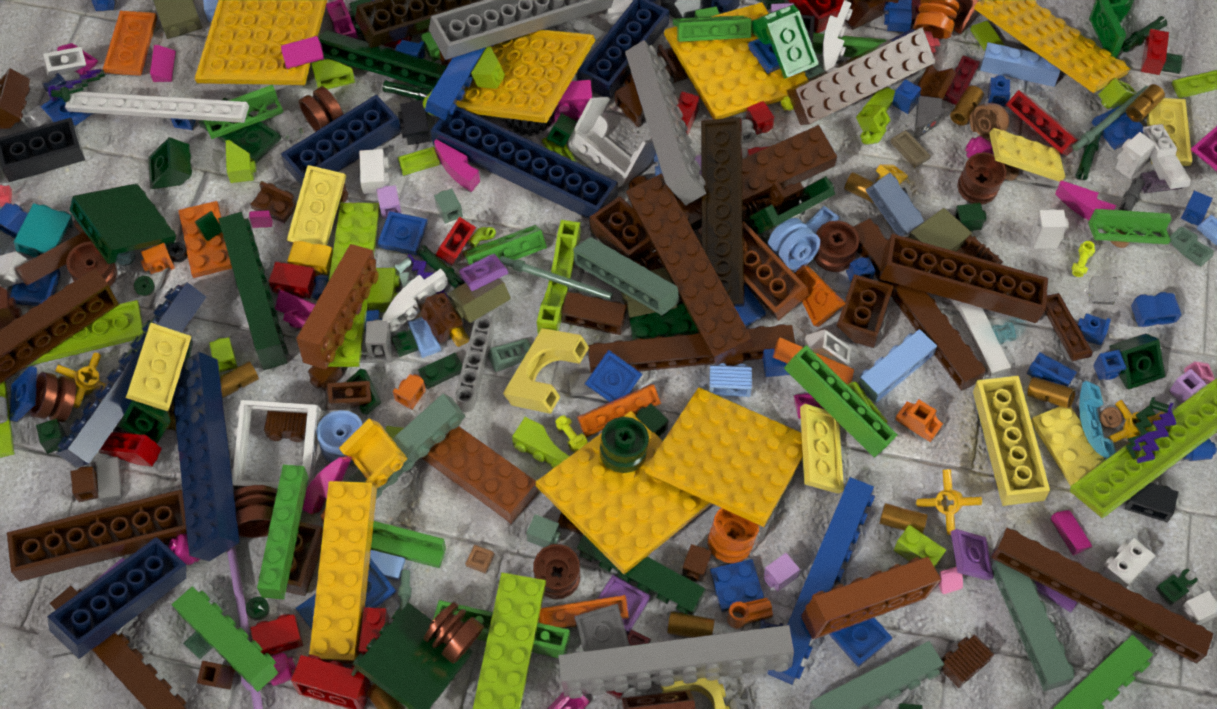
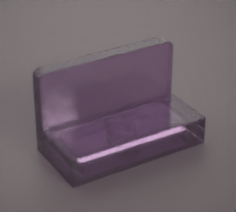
M1156 171L1144 172L1140 175V179L1145 182L1143 187L1144 194L1183 188L1170 189L1165 180L1159 179Z

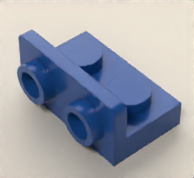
M1039 352L1034 362L1031 363L1027 375L1031 376V378L1037 377L1068 387L1077 372Z

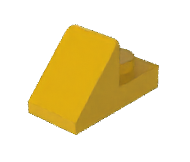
M880 164L876 169V172L880 174L877 180L891 173L897 178L900 185L908 177L906 173L894 164Z

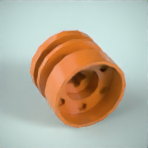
M921 0L918 9L920 13L916 16L913 29L923 27L924 31L932 33L933 38H950L955 24L953 20L957 17L956 12H958L959 3L955 0Z
M721 508L714 516L712 527L708 534L707 545L709 550L712 551V554L717 559L723 562H742L748 558L752 551L754 541L759 532V525Z

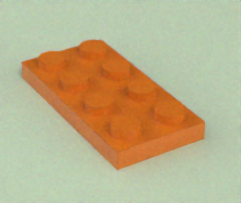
M119 12L103 66L104 73L142 75L158 18L156 13Z
M217 201L179 210L193 278L232 269L222 232L211 240L206 241L198 232L195 224L196 220L210 211L213 212L219 222L218 218H221V213Z

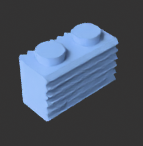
M724 363L717 366L716 364L710 365L709 392L718 396L751 397L752 367H747L745 364H737L735 366H726Z

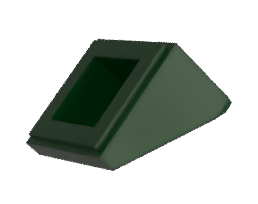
M212 211L195 221L198 232L206 241L211 240L222 232L220 224Z

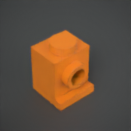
M164 243L141 252L144 258L141 260V264L145 272L149 270L151 274H154L169 267L171 270L175 269Z
M409 374L406 380L403 379L398 389L394 388L393 395L395 401L413 410L426 391L424 380L416 374Z

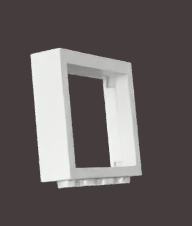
M241 400L238 411H236V416L239 418L238 427L236 426L234 430L236 448L232 450V460H234V468L231 469L233 486L243 488L251 485H266L278 490L279 483L244 480L251 410L307 413L302 466H305L309 476L308 487L315 476L318 445L316 430L320 422L321 407L310 404Z

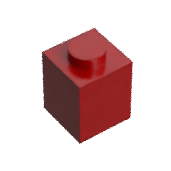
M764 101L747 107L746 119L753 122V130H755L756 135L767 133L773 129L775 117Z

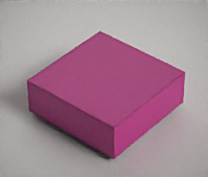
M268 210L249 212L252 228L272 227L273 221Z

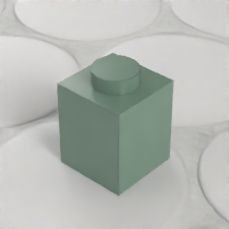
M452 188L434 195L436 207L445 224L463 217L461 204Z
M535 514L526 532L527 541L543 548L551 544H558L562 535L559 523Z

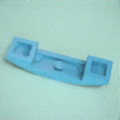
M1084 381L1079 401L1082 428L1092 448L1099 455L1109 458L1116 451L1113 441L1105 438L1097 410L1098 407L1104 405L1100 388L1095 384Z

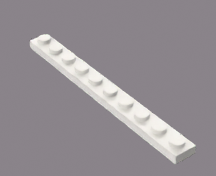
M76 92L70 94V101L66 103L65 108L68 112L244 123L249 105L247 102Z

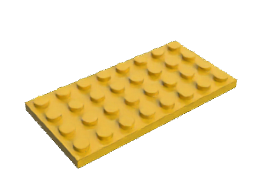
M981 0L974 7L977 12L1093 93L1106 87L1114 78L1119 80L1126 76L1130 71V68L1126 66L1124 61L1111 56L1108 50L1098 47L1093 40L1085 38L1079 30L1068 26L1063 19L1056 18L1051 14L1050 10L1042 8L1035 0Z

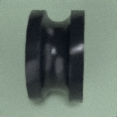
M181 242L173 243L168 248L170 258L174 262H183L188 257L186 246ZM177 250H181V252H179L180 254L175 255V253H177Z

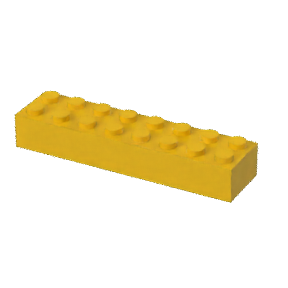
M329 481L309 652L311 655L320 657L321 661L328 663L330 661H337L343 664H353L360 654L359 643L366 602L377 489L373 483Z

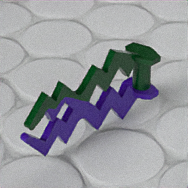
M104 70L86 71V74L79 75V79L66 81V85L49 86L48 93L51 100L56 101L58 98H62L64 102L70 101V94L84 90L83 87H87L88 82L97 81L101 77H105Z
M1152 397L1149 406L1136 414V417L1141 421L1135 423L1140 435L1128 438L1130 445H1126V449L1134 460L1136 459L1134 451H1141L1138 443L1146 442L1147 445L1142 446L1146 455L1138 458L1137 463L1155 460L1152 451H1158L1159 447L1154 439L1169 436L1165 427L1176 425L1173 415L1174 403L1171 402L1170 405L1156 401L1155 397ZM1153 409L1166 412L1165 414H1159L1161 420L1153 421V425L1157 430L1147 432L1145 428L1152 427L1147 417L1156 415Z

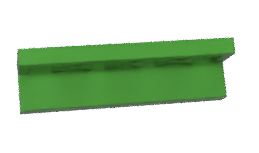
M745 15L673 19V25L677 27V41L679 42L751 38L752 19Z
M813 33L812 46L815 54L822 55L825 34ZM854 36L838 37L844 40L843 47H846L843 56L852 58L886 42V39Z
M273 85L229 100L247 102L249 105L244 123L232 124L225 121H203L211 139L284 112ZM275 103L277 106L276 109L266 110L268 105ZM252 111L258 112L257 116L250 117L248 114ZM222 125L221 129L212 132L211 126Z
M1095 209L1088 222L1094 240L1169 244L1171 241L1166 230L1172 220L1169 213ZM1098 229H1102L1107 233H1099ZM1115 230H1120L1126 235L1120 234ZM1134 231L1140 232L1141 234H1143V235H1145V236H1140V235H1138L1137 233H1135ZM1153 233H1160L1162 237H1158Z
M533 225L465 250L462 253L468 265L493 253H495L499 260L501 256L516 260L546 249L547 246L542 230L538 226Z
M377 521L373 523L371 550L440 568L446 552L443 538Z

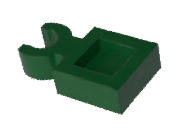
M1184 569L1178 578L1174 574L1155 588L1170 606L1189 592L1187 588L1194 586L1197 582V578L1193 580L1186 579L1185 575L1190 571L1189 569Z

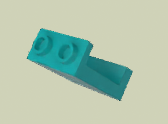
M33 203L14 240L16 252L36 258L60 245L68 227L72 228L74 225L72 215L65 211L51 209L47 205Z

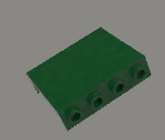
M825 176L804 187L800 198L802 203L777 215L773 206L770 205L743 219V221L758 235L835 195L834 185Z
M138 183L74 195L72 197L69 211L107 264L116 263L119 253L165 243L169 248L176 240L175 231L170 228L165 218L161 216L156 206L150 201Z
M408 602L403 609L399 607L392 616L393 621L391 624L386 622L379 631L381 636L370 641L366 647L368 650L366 654L360 653L353 662L355 668L351 675L354 677L358 671L408 709H431L474 651L468 648L461 658L452 664L442 655L443 649L446 646L444 642L437 648H433L432 644L437 636L430 642H426L423 639L433 620Z

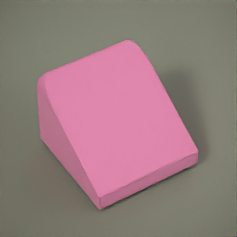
M1193 362L1184 369L1185 373L1192 369L1206 384L1215 380L1208 363Z
M957 567L940 571L941 581L938 585L942 594L963 588L962 574L957 572Z

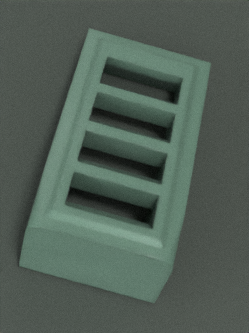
M523 339L490 348L488 359L495 372L502 371L521 363L531 345L528 339ZM520 347H523L525 354L522 353Z

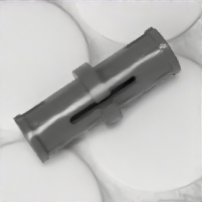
M1134 178L1132 180L1130 188L1123 196L1125 198L1119 210L1132 211L1135 203L1139 201L1140 192L1145 185L1142 179Z

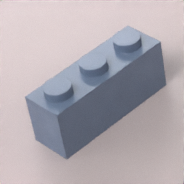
M891 173L883 176L865 189L896 235H907L924 222L921 212L914 207L909 195L902 190L897 178Z

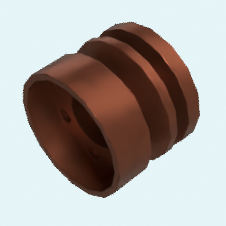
M983 152L972 155L967 160L958 179L957 187L963 199L969 203H981V205L993 201L1006 177L1004 163L995 161L994 155Z
M251 485L234 492L239 536L247 538L268 536L277 495L275 488L266 485Z
M551 544L544 547L536 555L533 562L534 578L546 580L544 596L551 599H564L571 596L577 590L580 583V562L576 553L570 547L562 544ZM554 573L561 574V577L554 576Z
M455 601L434 618L423 638L426 642H430L437 636L432 644L433 648H437L444 642L446 646L443 649L442 655L452 664L461 658L484 629V625L474 617L468 619L465 623L461 621L466 613L465 609L454 615L459 607V604Z

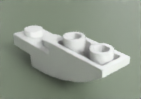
M845 0L838 17L830 15L827 23L822 49L824 71L837 66L838 57L842 58L846 47H843L844 40L838 37L842 38L846 29L843 26L844 21H849L853 10L850 9L851 3Z
M1159 124L1143 127L1144 135L1156 143L1151 152L1150 159L1160 181L1166 182L1170 189L1190 186L1191 180L1176 156L1177 148L1164 126Z
M439 269L425 280L418 275L398 293L382 319L388 322L390 333L397 331L408 320L414 319L420 313L418 305L424 303L427 297L442 291L449 284L446 274L442 269Z

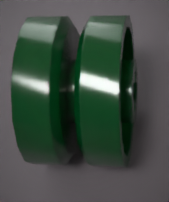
M629 417L614 418L607 422L602 430L599 450L601 461L607 468L614 472L628 473L642 466L646 458L649 441L648 431L645 426L638 420Z

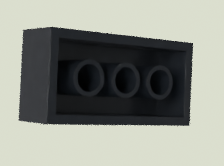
M71 117L0 137V163L9 182L85 161L79 135Z

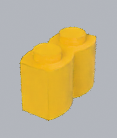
M294 241L287 263L312 267L315 269L316 276L328 275L332 263L333 249L327 245Z

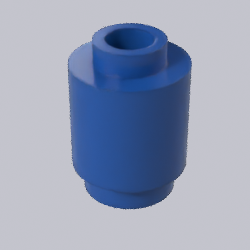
M1207 439L1183 459H1188L1189 461L1210 460L1216 454L1215 443Z

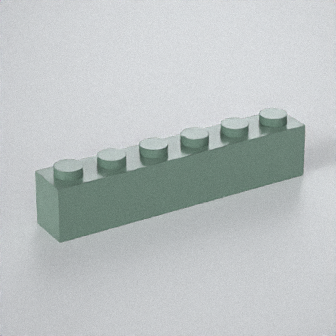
M589 237L573 248L574 260L577 266L660 315H663L679 303L677 286L592 237Z
M442 394L393 438V441L408 459L403 463L400 470L394 472L388 478V481L377 489L376 499L382 495L384 489L393 485L402 473L410 470L419 458L427 455L431 447L444 440L449 431L461 424L466 416L453 398ZM360 469L348 478L350 482L366 483L365 481L367 480Z
M994 561L992 565L994 579L1044 692L1070 684L1074 678V668L1064 655L1065 648L1056 637L1054 623L1051 620L1049 621L1047 617L1045 603L1038 597L1036 583L1026 575L998 561Z
M930 641L812 700L809 709H876L887 698L894 700L902 694L901 691L907 688L909 690L917 688L921 685L922 680L926 678L932 680L941 674L940 671L944 663Z

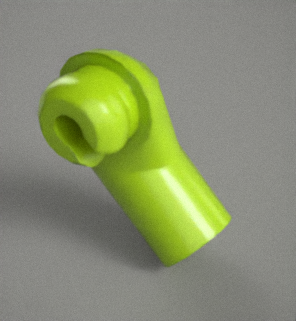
M886 128L881 133L870 134L869 131L862 132L860 135L861 142L865 145L879 143L887 131Z
M493 227L478 228L467 243L472 248L476 247L480 241L493 239L496 235V230Z

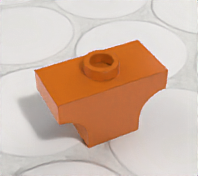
M920 399L915 404L907 401L895 418L897 422L929 442L934 439L943 425L936 417L937 410Z

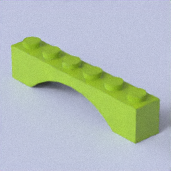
M560 221L551 269L552 273L571 279L575 264L573 248L579 245L581 237L580 222ZM549 280L538 313V334L542 328L559 331L561 311L569 290L568 286Z
M524 417L512 436L513 446L516 450L522 453L527 452L537 461H545L551 464L553 468L570 457L551 441L543 425L527 417Z

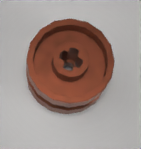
M324 86L314 90L313 97L306 95L299 99L298 102L305 119L315 132L344 115L334 96Z
M838 220L829 221L821 225L816 233L820 239V247L814 256L815 262L819 267L830 272H843L849 269L850 263L856 258L859 246L858 232L847 222Z
M92 241L83 242L75 246L69 252L66 259L67 269L73 281L78 280L94 268L109 286L115 282L118 275L116 264H107Z
M41 372L36 381L35 406L30 409L31 416L41 419L49 416L50 420L57 419L61 423L65 422L72 411L75 401V380L65 376L57 378L54 374Z

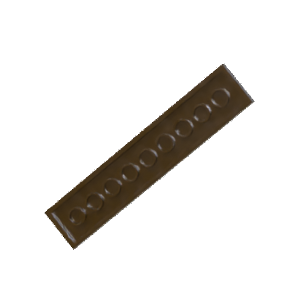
M740 117L701 121L702 177L706 183L704 185L706 194L702 196V248L735 307L744 306L742 120Z

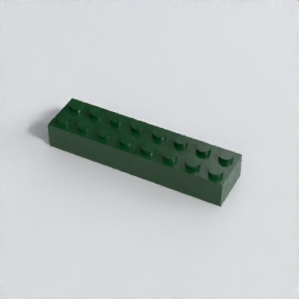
M242 211L218 218L255 350L263 370H268L287 364L286 356L289 355L284 341V335L279 324V318L274 307V301L269 290V284L264 273L265 270L249 219H244Z

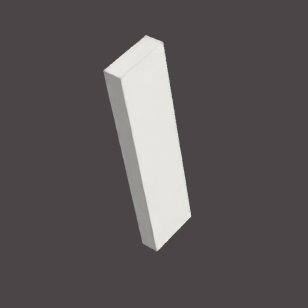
M966 303L959 304L958 309L990 376L1010 371V364L983 308Z

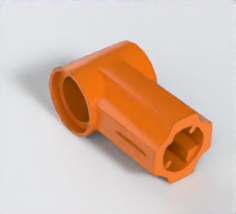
M768 597L746 603L735 602L729 608L727 622L733 628H741L747 623L772 618L771 602L768 600ZM739 612L743 615V617L737 618L733 615V613Z

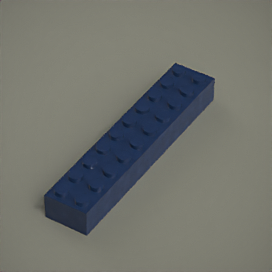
M458 106L453 115L449 114L446 121L440 118L431 129L433 145L437 139L468 156L469 162L588 219L615 200L618 195L617 181Z
M188 282L182 285L178 284L174 289L170 288L164 296L166 298L165 302L155 308L152 320L145 322L141 328L143 330L142 334L136 336L130 343L132 348L128 353H123L119 358L118 362L120 364L117 369L113 368L107 375V383L104 386L101 385L96 390L94 401L92 403L89 402L82 410L84 415L80 420L76 419L70 427L72 431L69 436H64L57 445L59 450L56 454L76 468L90 464L132 402L131 399L126 398L150 323L182 333L206 299L204 294Z
M197 352L183 362L173 395L189 556L210 562L239 544L240 541L218 359Z

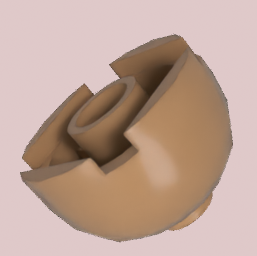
M995 103L981 104L970 114L971 130L973 133L977 132L981 137L991 142L989 133L993 128L1007 131L1009 126L1008 114L1001 105Z

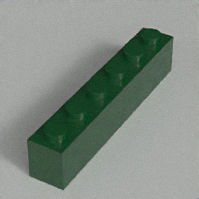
M585 535L577 546V549L581 552L580 556L585 560L591 562L594 559L600 563L599 567L609 573L613 570L619 573L618 578L627 583L630 580L637 583V588L648 594L651 591L657 594L656 599L665 604L671 602L677 605L675 609L681 613L688 614L689 612L694 615L706 594L704 587L649 557L644 558L626 574H623Z

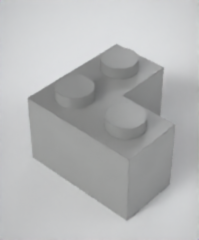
M383 320L367 321L360 363H391L392 338L388 322Z

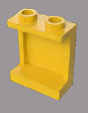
M370 418L339 447L344 455L352 457L353 462L367 478L365 482L373 483L377 489L383 486L394 472L400 470L403 463L408 459L381 424Z

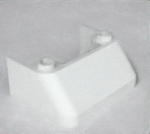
M590 98L568 140V147L572 153L594 171L617 181L618 187H623L649 166L656 153L653 141H643L639 149L630 157L606 137L609 131V122L602 116V113L610 98Z

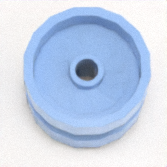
M790 218L775 228L770 235L768 247L790 270H797L803 265H807L817 254L820 247V239L816 233L808 229L803 221L798 218Z
M344 410L334 411L324 416L318 423L316 433L321 454L330 463L339 457L346 456L340 451L339 447L363 425L356 414Z

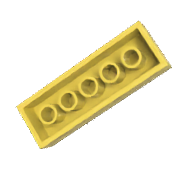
M1019 376L977 380L973 395L1002 506L1045 501L1050 488Z

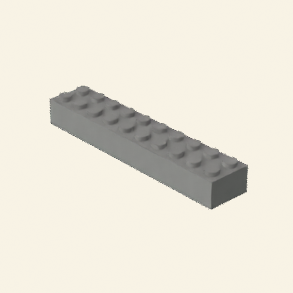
M483 0L431 16L429 31L444 59L447 60L611 8L614 0Z
M643 40L625 51L665 183L687 205L706 194L704 189L706 183L699 174L701 168L695 160L696 153L690 146L692 141L686 133L688 128L681 119L683 114L677 106L679 101L673 94L675 89L669 81L671 77L665 69V66H667L662 56H657V52L652 45L649 46Z
M786 625L558 656L564 696L575 699L582 697L583 694L592 693V695L598 696L605 694L606 691L615 690V692L621 693L628 691L629 688L638 687V689L644 690L651 688L652 685L660 684L663 687L674 685L675 681H683L686 684H690L700 678L713 681L721 676L736 678L744 673L759 675L767 670L782 672L792 667L794 650L790 627Z

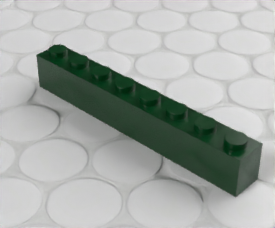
M325 30L318 37L324 58L430 90L435 88L447 68L445 65L382 46L370 48L368 42Z

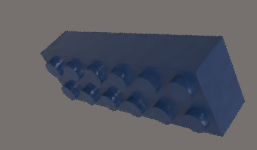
M633 0L578 69V81L590 80L591 91L611 99L624 83L626 77L631 73L625 51L643 40L649 46L653 45L669 25V10L649 0Z
M376 94L282 152L281 156L284 166L301 186L308 165L339 172L360 158V151L373 150L401 132L399 118Z
M156 537L47 616L49 631L80 659L186 579V564Z

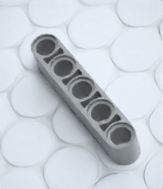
M483 315L474 321L461 369L455 398L462 412L473 410L477 401L494 336L493 321L488 315ZM470 379L474 380V381L471 382V383L466 382L467 380H470ZM465 397L470 398V399H468V400H466V401H462V400H461V399H463V398H465Z

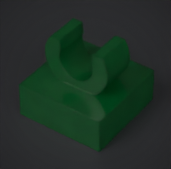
M411 330L398 332L396 336L392 337L399 357L418 351V346Z

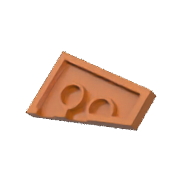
M803 265L794 273L807 287L809 295L802 303L813 326H821L846 304L809 266Z

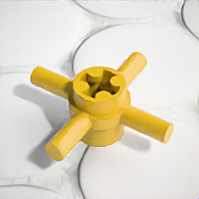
M93 353L89 365L79 369L77 372L59 364L56 367L55 372L75 380L76 395L74 408L80 407L85 395L91 394L95 389L106 384L100 381L99 373L96 370L101 359L99 353Z
M1122 400L1118 401L1115 405L1126 421L1123 425V430L1107 437L1113 443L1124 438L1128 439L1140 435L1135 426V423L1141 422L1136 417V414L1139 412L1132 414ZM1163 412L1147 418L1153 425V421L1161 420L1159 414H1164Z
M942 469L944 490L939 492L936 498H917L916 505L917 507H936L938 511L945 514L947 535H951V531L955 530L954 514L960 511L962 506L982 505V498L963 497L960 492L952 489L951 469ZM947 499L953 500L954 505L947 506Z

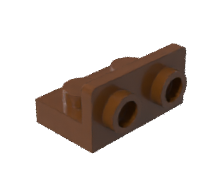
M658 45L657 56H662L667 65L665 69L674 78V83L689 78L672 47L664 49L662 45Z
M261 181L259 184L261 191L250 204L251 208L255 211L268 210L271 218L285 224L297 205L294 195L287 190L278 189L272 183L267 184Z
M778 181L773 183L769 195L771 202L769 206H773L777 215L799 204L804 190L801 182L794 185L789 184L784 189H782Z

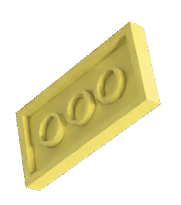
M1164 98L1146 116L1147 126L1162 124L1177 148L1176 156L1181 165L1191 166L1192 153L1186 100Z
M993 128L990 131L995 161L1059 182L1065 178L1060 153L1056 148L1025 139L1022 136H1017L1004 130Z
M310 165L307 166L286 241L291 243L294 241H304L311 244H328L347 175Z
M150 323L126 398L168 411L192 336Z
M804 404L800 407L804 484L839 494L844 491L839 423L825 409Z
M1059 406L1031 419L1032 425L1070 486L1105 461L1103 456L1099 455L1088 442L1081 421L1072 407L1067 409Z

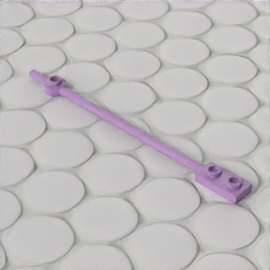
M234 546L227 550L239 625L248 634V640L251 642L236 547ZM241 676L243 686L246 690L251 691L253 708L263 709L260 691L257 692Z

